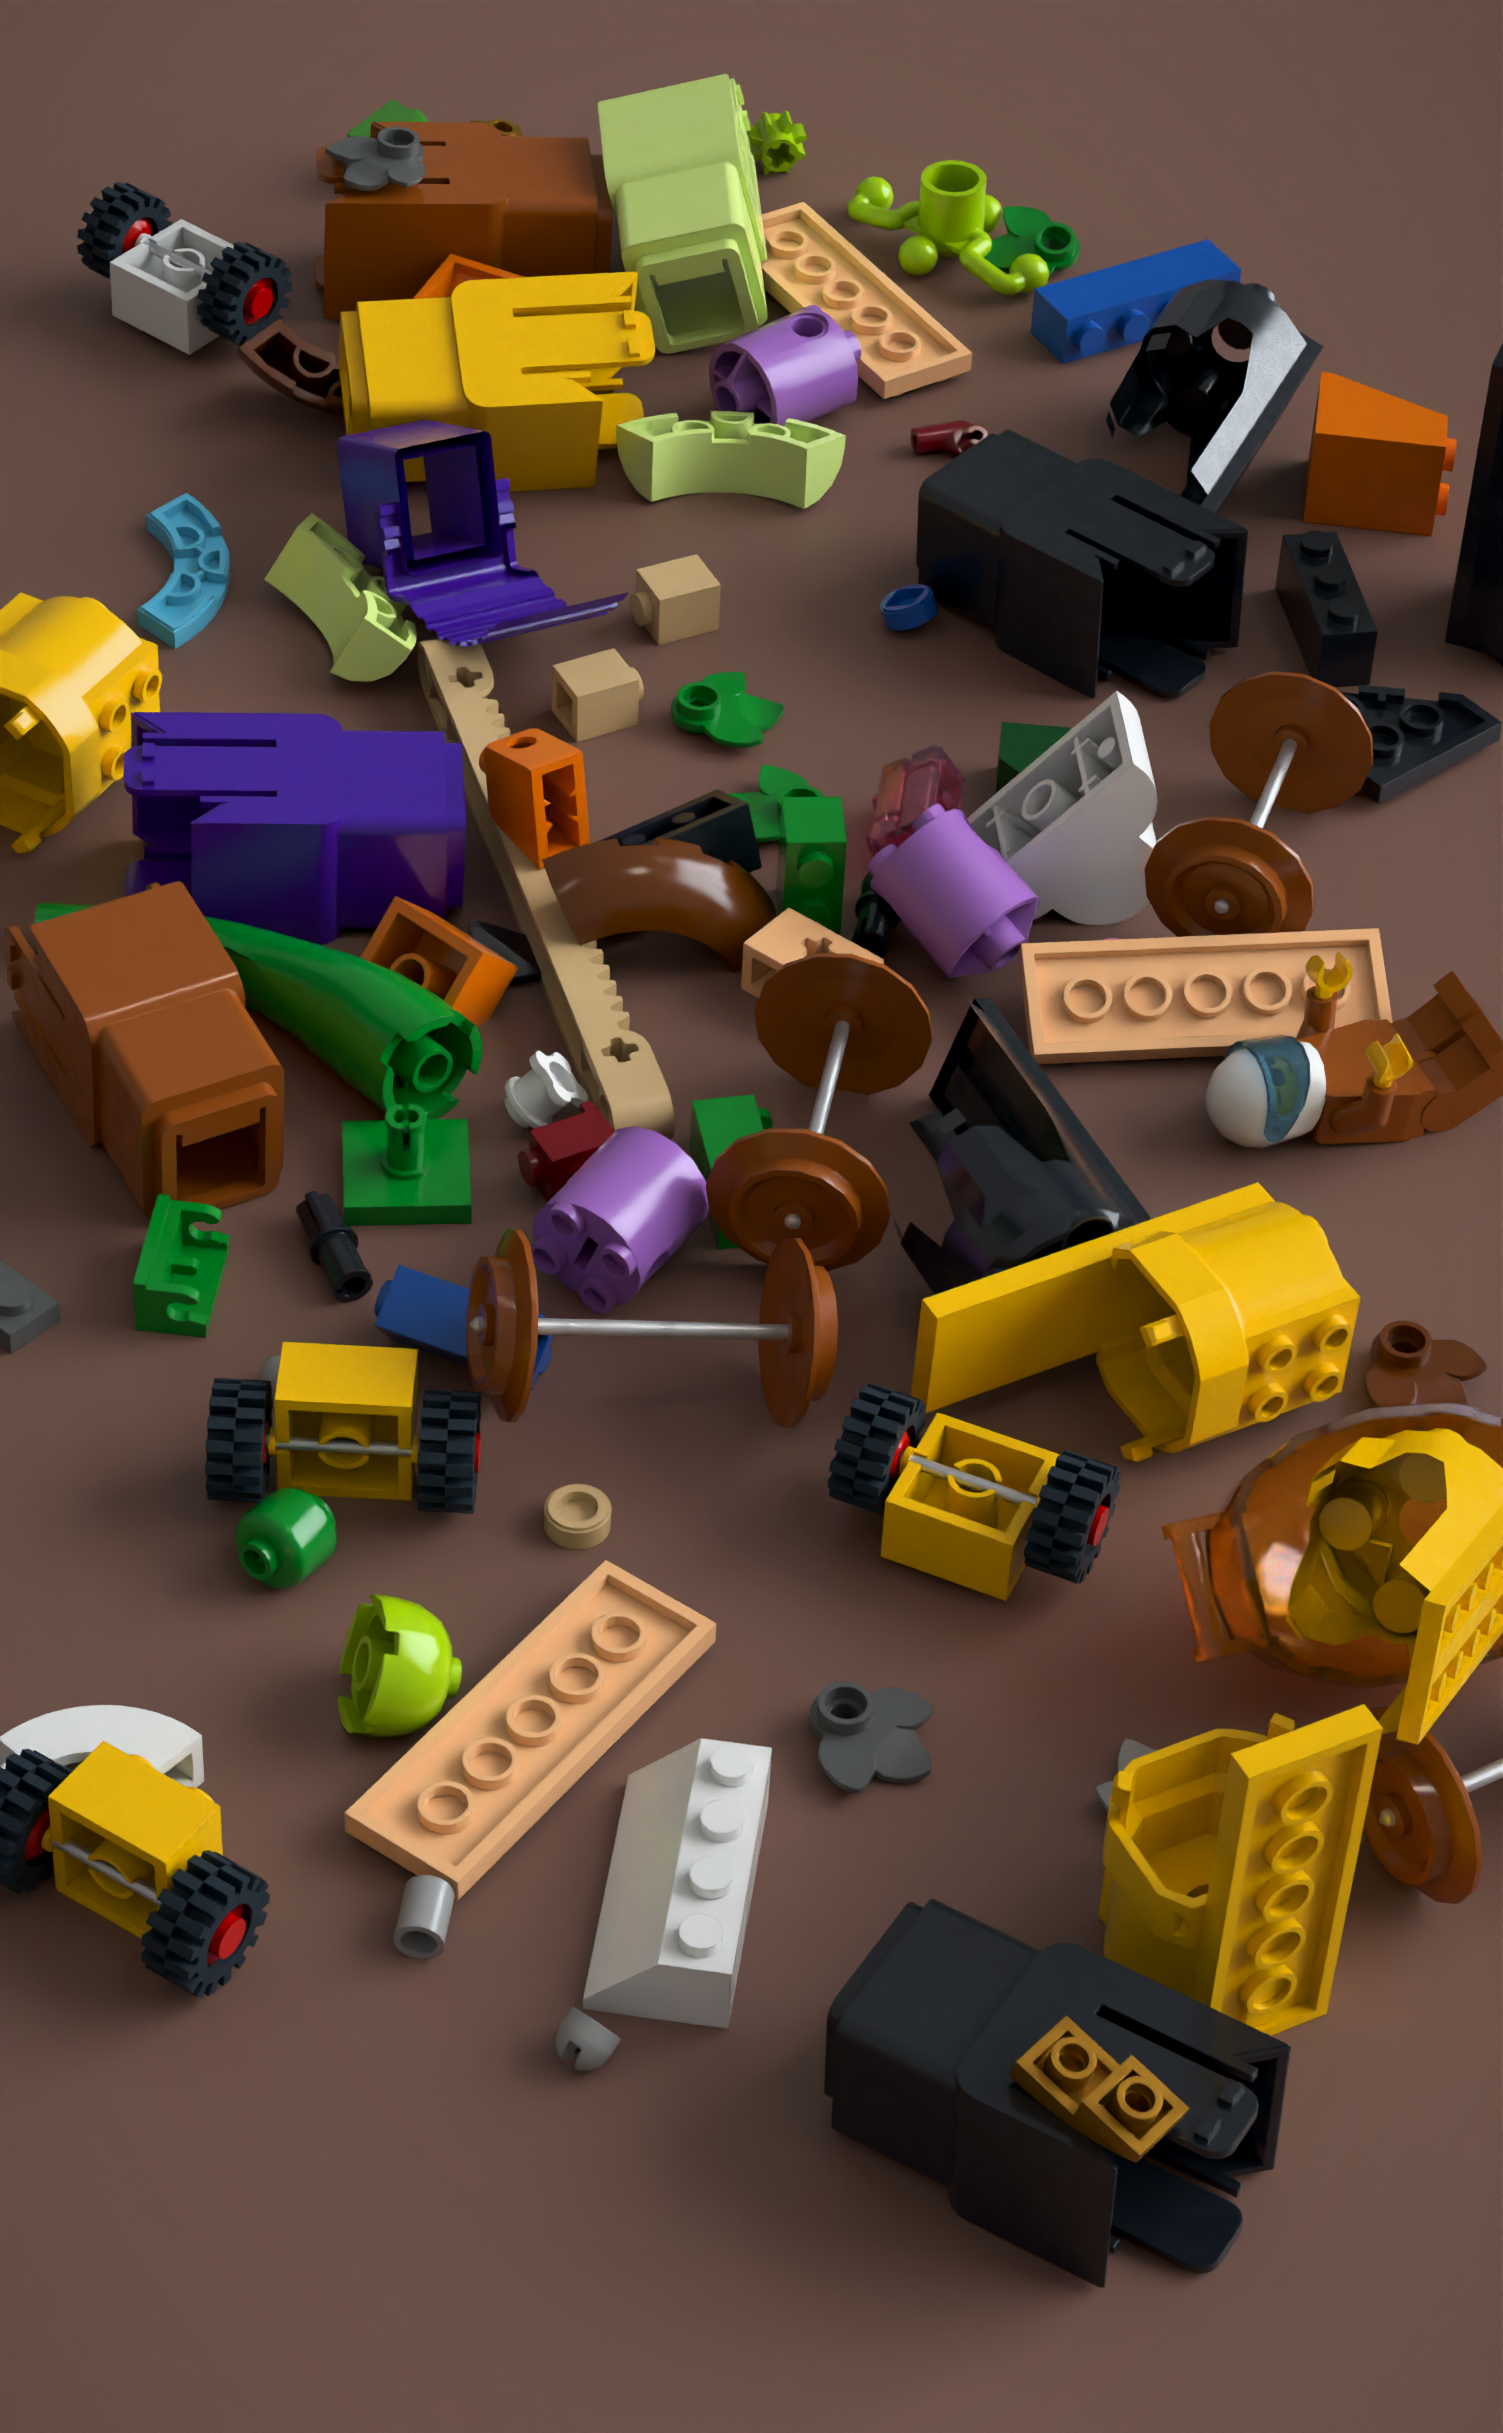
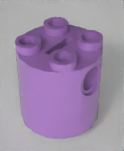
M809 305L727 341L712 353L709 364V381L715 406L718 411L754 413V423L758 424L771 423L785 426V421L788 418L808 423L815 421L856 401V389L858 386L856 361L861 357V346L853 332L849 330L843 331L818 306Z
M937 803L925 810L914 821L912 828L915 833L907 838L898 848L894 844H890L880 850L870 860L867 869L874 876L870 883L871 890L891 905L908 933L948 978L995 972L1018 955L1021 944L1027 943L1035 911L1039 905V897L1003 856L978 836L961 809H952L946 812Z
M637 1126L617 1129L569 1178L567 1183L535 1214L532 1229L535 1241L530 1245L534 1265L546 1274L555 1275L567 1288L579 1293L581 1300L589 1309L601 1314L608 1313L615 1305L626 1304L641 1290L642 1285L707 1218L709 1206L705 1188L706 1180L695 1162L676 1143L658 1132Z

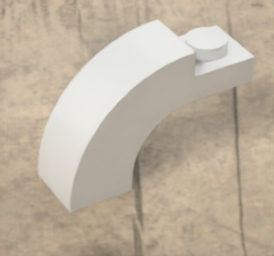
M90 1705L67 1708L31 1719L0 1736V1767L5 1769L7 1757L13 1753L20 1756L22 1749H31L74 1771L102 1741H105L128 1755L136 1754L145 1758L157 1771L186 1787L197 1788L204 1782L202 1735L171 1717L141 1708L121 1705Z

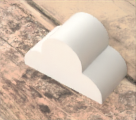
M1118 691L1113 693L967 818L978 836L986 844L995 848L1039 897V905L1036 908L1033 920L1054 909L1065 918L1080 924L1109 925L1133 917L1150 904L1146 896L1144 869L1156 844L1152 820L1157 810L1158 799L1140 718L1133 704Z

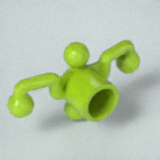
M946 160L927 166L921 174L920 201L908 202L896 210H889L894 198L891 185L884 178L876 176L863 179L856 186L854 197L848 203L847 213L851 219L889 231L907 228L918 234L907 238L899 248L898 259L900 266L908 274L915 276L928 274L936 266L939 255L942 257H959L960 263L966 271L994 291L1003 295H1014L1019 292L1033 294L1035 288L1047 284L1049 278L1048 266L1039 255L1027 253L1018 256L1012 262L1009 274L1004 273L984 258L991 251L992 240L987 233L993 232L1001 224L1003 211L1001 204L993 196L986 194L987 177L983 170L974 164L965 161Z

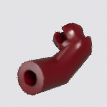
M957 420L912 428L910 439L912 449L917 455L945 451L959 456L990 433L980 424H971L964 420Z

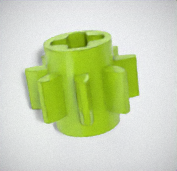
M785 110L782 114L762 112V117L757 120L754 126H750L751 130L746 131L751 142L750 151L754 156L755 162L760 160L763 174L767 175L770 171L789 173L790 168L795 165L798 159L806 158L802 142L807 139L803 124L796 123L793 125L789 111Z

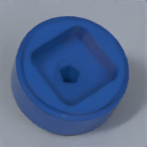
M912 584L889 593L882 600L880 611L888 629L903 631L919 628L922 624L931 620L938 612V605L929 586Z

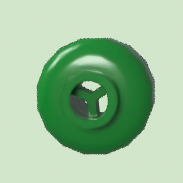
M285 1487L272 1492L244 1513L236 1525L235 1545L240 1564L246 1573L269 1587L288 1589L300 1584L326 1564L336 1550L337 1540L336 1522L329 1506L313 1493Z

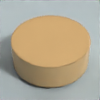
M569 1484L554 1490L547 1497L544 1504V1530L547 1536L557 1545L568 1549H587L600 1544L606 1539L611 1530L612 1507L610 1500L601 1490L586 1484Z

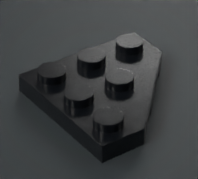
M1359 685L1358 694L1340 692L1359 709L1372 734L1373 765L1360 792L1377 804L1390 799L1499 741L1502 722L1463 694L1439 692L1438 701L1405 698V689Z

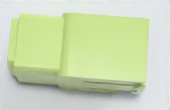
M727 74L599 101L598 103L605 179L619 229L621 258L626 272H638L635 306L637 311L646 314L650 318L655 347L665 354L730 341L757 329L768 318L761 262L767 261V251L755 160L750 151L749 138L746 134V131L751 130L747 110H742L741 105H744V99L740 84L736 85L734 78L729 79Z

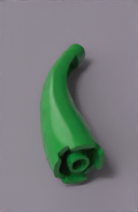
M40 902L36 909L34 924L96 905ZM205 917L237 968L244 989L245 1005L259 1012L302 1043L327 1067L385 1113L391 1106L402 1104L403 1120H409V1104H416L425 1110L427 1119H438L460 1102L452 1093L462 1081L467 1069L473 1074L477 1075L483 1049L481 1034L475 1024L436 994L398 972L360 957L277 932L237 922ZM34 943L35 953H36V955H38L37 950H36V946H35V943Z

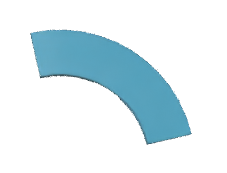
M188 493L146 514V531L155 536L169 552L173 561L174 572L170 574L164 587L152 599L137 608V625L174 649L191 640L215 617L224 602L230 582L229 549H227L223 539L222 528L214 516Z

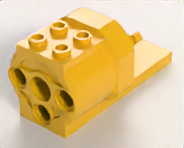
M21 592L0 610V825L22 834L11 844L18 854L31 852L41 843L40 838L48 837L61 831L114 781L120 780L124 776V754L131 748V713L160 712L159 691L162 684V674L158 669V645L139 638L122 620L94 598L59 596L43 601Z
M1257 1182L922 1299L911 1395L923 1401L925 1413L1097 1352L1096 1364L1107 1392L1144 1436V1438L1120 1446L1124 1459L1138 1462L1152 1457V1447L1167 1453L1180 1452L1255 1423L1270 1421L1282 1413L1306 1404L1327 1400L1334 1394L1341 1392L1361 1297L1343 1278L1319 1223L1313 1217L1301 1214L1290 1205L1275 1202Z
M1365 1704L1294 1730L1295 1720L1274 1713L1269 1723L1267 1736L1243 1730L1214 1729L1133 1759L1123 1771L1119 1770L1114 1776L1112 1793L1109 1800L1102 1853L1105 1870L1098 1916L1106 1926L1103 1943L1104 1957L1270 2036L1327 2014L1383 1730Z

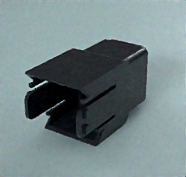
M1006 429L999 435L995 433L989 434L930 475L922 483L918 494L916 565L919 569L918 584L929 586L933 591L935 599L995 630V643L1002 652L1090 698H1096L1097 677L1107 682L1112 678V672L1162 698H1178L1204 679L1206 671L1204 662L1108 612L1205 661L1211 657V650L1208 648L1237 647L1248 530L1110 461L1087 459L1077 463L1010 429Z
M931 1899L925 1907L914 1902L907 1903L838 1993L828 2012L824 2094L833 2098L832 2129L948 2187L949 2201L953 2210L966 2221L1099 2288H1104L1106 2284L1109 2253L1114 2255L1119 2247L1120 2240L1111 2236V2232L1191 2272L1201 2274L1215 2270L1221 2264L1242 2230L1243 2216L1235 2204L1142 2158L1135 2163L1099 2145L1048 2110L1015 2082L1009 2074L1016 2061L1067 2015L1119 2065L1130 2055H1133L1190 2108L1186 2116L1146 2154L1237 2198L1242 2191L1243 2183L1231 2177L1272 2170L1275 2167L1291 2047L1268 2034L1083 1946L1073 1943H1058L1040 1950L935 1899Z

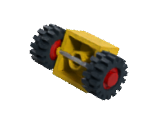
M283 1342L274 1398L275 1427H273V1417H271L273 1409L271 1381L214 1379L212 1396H210L209 1402L210 1415L207 1419L205 1450L207 1452L205 1462L207 1499L259 1503L265 1498L267 1491L268 1474L270 1471L269 1458L270 1456H276L277 1490L289 1487L301 1489L316 1496L412 1501L416 1463H418L417 1502L419 1511L473 1514L481 1458L480 1392L425 1389L420 1435H418V1349Z
M872 1382L860 1390L859 1399L855 1398L851 1405L850 1417L846 1416L842 1424L843 1433L841 1439L837 1438L834 1447L837 1453L830 1463L829 1471L832 1474L828 1479V1488H830V1497L880 1515L884 1514L880 1557L1007 1601L1025 1566L1076 1584L1082 1583L1085 1580L1086 1574H1089L1093 1568L1094 1558L1097 1559L1101 1551V1541L1103 1537L1106 1538L1109 1530L1107 1525L1110 1517L1114 1514L1116 1507L1114 1500L1119 1494L1120 1485H1118V1482L1121 1478L1118 1467L1069 1450H1064L1063 1454H1057L938 1412L922 1438L919 1436V1433L924 1428L925 1418L922 1416L925 1412V1405L921 1399Z
M102 1741L74 1771L31 1749H22L20 1756L13 1753L6 1758L5 1769L0 1767V1884L16 1893H21L22 1890L29 1892L36 1888L37 1880L44 1883L51 1876V1865L54 1863L57 1891L141 1938V1945L146 1948L141 1953L142 1962L146 1963L145 1967L196 1997L202 1998L203 1994L209 1996L215 1993L218 1984L224 1986L231 1979V1969L233 1966L240 1969L246 1960V1957L243 1955L248 1945L254 1947L259 1935L254 1933L256 1927L263 1925L267 1913L262 1909L269 1904L270 1894L266 1892L269 1886L260 1876L223 1856L221 1807L214 1803L210 1796L196 1787H186L162 1774L145 1758L136 1754L128 1755L105 1741Z

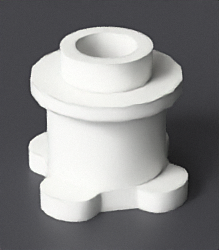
M537 1051L529 1059L532 1069L521 1078L517 1076L510 1078L505 1084L507 1096L504 1100L505 1107L510 1116L525 1128L531 1126L536 1129L548 1125L553 1121L552 1116L567 1104L572 1103L580 1108L581 1103L588 1101V1095L571 1072L569 1062L558 1052L546 1056L541 1051Z

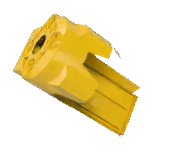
M1441 1428L1429 1431L1405 1430L1382 1439L1361 1437L1335 1453L1312 1477L1306 1506H1316L1309 1523L1310 1542L1292 1580L1287 1610L1304 1636L1309 1639L1336 1646L1372 1635L1387 1643L1408 1645L1411 1667L1407 1685L1378 1722L1383 1728L1382 1734L1398 1731L1396 1739L1416 1745L1420 1743L1503 1633V1468L1481 1449L1468 1444L1460 1434ZM1410 1498L1420 1503L1429 1504L1441 1501L1443 1498L1447 1499V1509L1416 1546L1413 1547L1404 1538L1400 1529L1399 1515L1403 1505ZM1287 1614L1286 1620L1302 1643L1303 1637Z

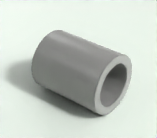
M419 1875L412 1877L406 1882L393 1937L395 1947L403 1954L412 1958L430 1959L442 1953L455 1897L454 1889L447 1881L436 1876Z

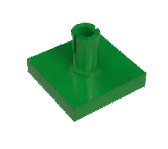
M402 1104L391 1106L386 1111L385 1120L342 1121L345 1225L471 1224L472 1204L468 1119H427L426 1112L421 1106L409 1104V1120H403Z

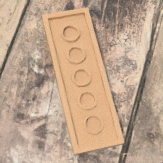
M805 202L762 214L767 261L761 262L764 289L790 313L809 305H816L823 312L827 313L843 331L849 330L853 332L861 346V357L856 361L858 376L883 399L900 396L905 392L935 382H942L950 377L971 371L973 353Z
M1379 928L1023 943L1020 945L1018 960L1029 1052L1038 1064L1229 1056L1231 1053L1245 1048L1253 1050L1258 1054L1260 1050L1276 1041L1295 1040L1304 1020L1307 990L1316 985L1306 973L1307 961L1311 957L1318 955L1325 962V975L1333 969L1335 955L1338 952L1350 962L1353 974L1347 986L1337 991L1334 1029L1368 1019L1373 1021L1388 1019L1390 1023H1393Z
M605 1560L344 1813L345 1832L417 1876L431 1875L447 1881L454 1889V1899L458 1901L715 1643L716 1623Z

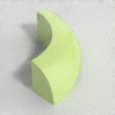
M711 411L710 421L684 420L678 422L677 413L645 417L616 425L618 456L624 472L636 491L650 502L686 494L738 493L771 498L806 509L819 501L832 486L842 465L846 435L812 423L788 418L785 421V426L771 423L758 424L754 423V413L734 411Z
M311 513L297 526L264 580L294 602L322 632L333 654V667L330 673L348 681L372 682L391 675L406 660L416 644L417 632L415 623L408 620L404 621L401 615L406 604L391 601L386 594L384 577H372L364 569L362 561L366 556L335 529Z

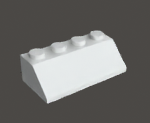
M700 1738L628 1775L583 1996L582 2009L729 2029L768 1807L771 1747Z

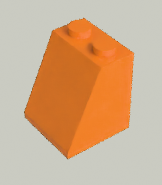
M1321 372L1308 458L1303 522L1432 536L1435 515L1445 516L1448 503L1449 484L1441 483L1442 471H1453L1457 439L1447 438L1448 416L1342 376Z

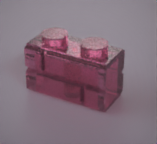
M934 744L913 753L911 760L904 757L883 766L879 793L874 795L872 799L875 812L873 830L869 831L866 835L868 849L872 857L890 844H894L898 848L907 838L915 833L912 824L931 806L938 803L946 812L952 809H962L966 779L942 747Z

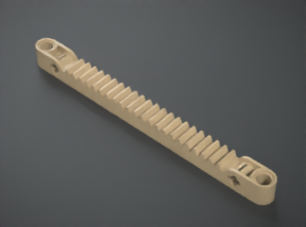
M441 639L418 642L417 664L423 692L439 731H444L445 743H462L465 796L521 934H525L528 938L541 971L540 982L582 1086L588 1095V1100L594 1103L614 1131L620 1128L637 1126L656 1131L671 1140L674 1137L675 1120L667 1084L650 1044L643 1036L629 1031L630 1015L628 1012H623L622 996H616L617 984L615 980H610L609 965L603 964L602 949H597V939L580 946L559 905L545 868L539 870L496 825L489 813L486 774L479 767V756L488 743L510 736V729L504 727V715L499 713L498 701L487 699V695L494 687V678L482 645L470 647L454 646L449 643V640L443 641Z

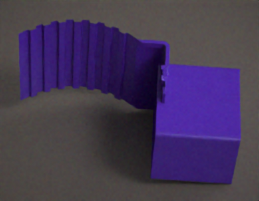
M420 420L342 436L337 441L348 541L366 556L362 564L383 569L385 590L389 599L394 602L410 605L418 618H423L426 622V627L431 632L436 631L438 638L441 640H449V643L454 646L470 647L599 617L617 608V602L623 601L628 593L567 606L565 601L555 598V592L550 587L545 586L535 570L518 566L514 541V528H516L513 516L514 506L508 491L510 490V482L508 478L495 480L492 442L488 432L431 420ZM423 456L432 532L412 536L403 460Z

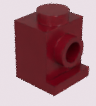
M591 1100L580 1104V1114L530 1130L529 1149L518 1153V1165L524 1181L529 1187L536 1186L547 1202L615 1132Z

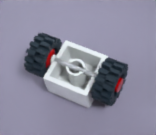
M114 183L113 189L108 186L101 190L103 199L94 197L90 202V205L94 208L92 213L84 212L81 220L86 222L87 225L84 229H78L77 238L84 241L77 246L78 254L83 256L81 261L85 266L89 267L88 269L110 279L112 315L190 355L219 336L242 346L279 318L283 319L279 312L281 307L288 308L290 299L284 296L285 293L292 291V282L287 280L291 276L289 268L285 267L286 263L282 259L247 242L245 244L237 242L233 245L182 219L172 224V222L166 220L171 216L169 208L165 207L166 203L128 183Z

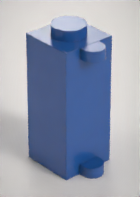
M398 1265L393 1280H387L378 1293L375 1303V1316L378 1318L375 1326L393 1341L468 1367L466 1309L469 1289ZM538 1313V1318H545L542 1314ZM538 1335L531 1389L534 1388L539 1372L544 1373L550 1363L552 1356L550 1345L554 1335Z

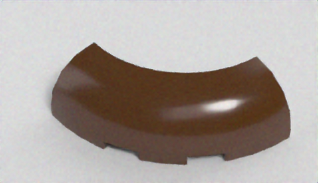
M280 318L239 347L238 356L240 360L272 388L306 406L329 413L344 415L339 377V359H335L334 353L325 351L300 337Z
M655 838L653 845L620 846L618 839H610L568 849L542 860L559 905L580 946L596 939L625 932H671L693 938L711 947L730 964L734 972H737L742 968L743 943L776 918V909L773 901L763 886L748 871L732 860L725 863L703 854L699 845L679 840Z

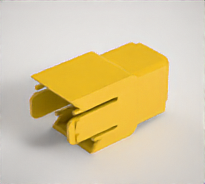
M638 272L469 280L459 284L453 290L451 297L357 302L356 311L340 312L339 377L346 436L420 420H431L488 432L491 436L495 480L508 478L510 482L509 492L595 486L598 449L618 448L616 425L644 418L642 402L633 394L595 395L590 392L623 389L622 378H611L622 367L644 366L649 364L654 358L655 344L651 320L646 314L634 311ZM423 456L403 460L406 483L426 481Z

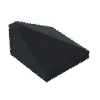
M479 920L468 922V935L519 967L509 985L541 980L540 968L525 934Z

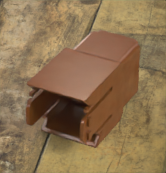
M373 121L371 123L370 138L377 139L378 133L388 127H404L416 132L420 138L419 143L424 148L422 164L425 167L424 178L413 186L404 188L389 182L381 189L373 191H359L348 188L344 184V174L349 165L326 154L325 149L328 145L322 146L316 151L318 179L324 183L334 184V194H340L325 203L324 254L318 256L314 261L315 285L317 289L323 292V318L340 320V312L356 311L357 302L413 299L450 253L524 277L609 273L613 210L605 179L603 154L590 153L588 137L501 136L500 131L496 127L478 122Z
M176 881L163 886L156 882L147 885L146 891L30 925L38 953L37 956H35L17 925L5 928L7 983L12 991L18 990L14 992V999L20 1008L19 1010L12 1011V1018L89 1146L103 1144L145 1216L152 1217L158 1194L171 1195V1200L209 1204L220 1210L266 1195L278 1186L284 1161V1069L245 1009L244 989L236 966L182 882Z

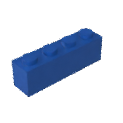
M1209 239L1038 287L1034 289L1030 332L1062 364L1143 341L1144 336L1169 300L1182 288L1204 280H1227L1240 283L1242 270Z

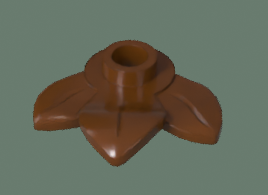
M1395 1321L1386 1325L1372 1342L1370 1357L1374 1366L1366 1375V1393L1372 1405L1387 1417H1395L1412 1407L1418 1416L1431 1422L1443 1424L1456 1423L1464 1420L1467 1412L1468 1400L1462 1381L1480 1376L1486 1371L1487 1364L1472 1348L1456 1340H1432L1429 1332L1421 1325L1411 1321Z

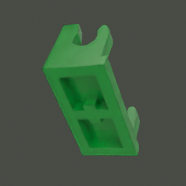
M158 1194L133 1280L135 1330L207 1337L230 1250V1235L213 1230L201 1231L196 1229L192 1223L200 1221L207 1224H218L222 1215L221 1210L209 1204L171 1200V1195Z

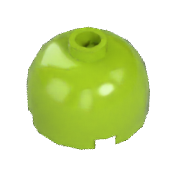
M372 1594L369 1597L373 1605L361 1603L355 1611L347 1631L339 1674L352 1676V1699L338 1695V1710L342 1726L350 1734L375 1738H397L426 1727L440 1712L445 1699H453L456 1696L460 1686L462 1666L460 1659L452 1656L450 1637L442 1622L420 1604L402 1598Z

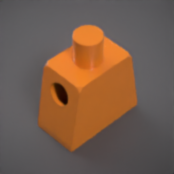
M538 728L527 729L487 744L479 756V767L486 774L489 813L496 825L539 870L545 868L543 859L590 843L584 762L581 750Z

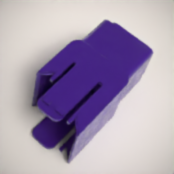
M131 713V748L124 754V789L132 795L133 834L153 846L144 847V859L184 860H138L132 862L126 868L125 897L146 891V886L157 882L160 886L180 881L184 884L205 917L237 922L318 945L334 941L339 937L342 929H377L395 896L429 910L444 920L445 909H462L466 839L462 743H445L444 731L342 730L338 721L323 714Z

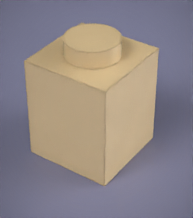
M697 554L636 569V593H633L630 597L632 615L639 626L646 628L657 645L719 630L721 585Z
M615 648L552 665V712L576 743L638 725L639 700H642L644 696L643 683L638 671L634 667H629Z

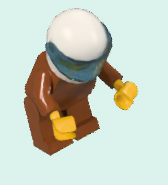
M1338 952L1335 955L1333 969L1324 975L1325 962L1316 955L1311 957L1306 964V973L1316 985L1307 990L1304 1020L1296 1038L1293 1036L1274 1035L1240 1040L1232 1044L1226 1053L1224 1061L1212 1072L1205 1101L1207 1113L1217 1131L1224 1138L1244 1147L1264 1148L1308 1133L1313 1141L1320 1144L1409 1141L1410 1138L1423 1136L1424 1129L1437 1133L1448 1131L1503 1096V1039L1453 970L1433 985L1438 994L1405 1019L1397 1020L1393 1023H1390L1388 1019L1377 1021L1368 1019L1334 1029L1337 991L1342 990L1350 982L1353 974L1352 965Z

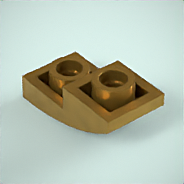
M1067 2015L1016 2061L1009 2074L1015 2082L1038 2102L1080 2133L1108 2150L1135 2163L1183 2119L1190 2109L1133 2055H1130L1119 2065Z

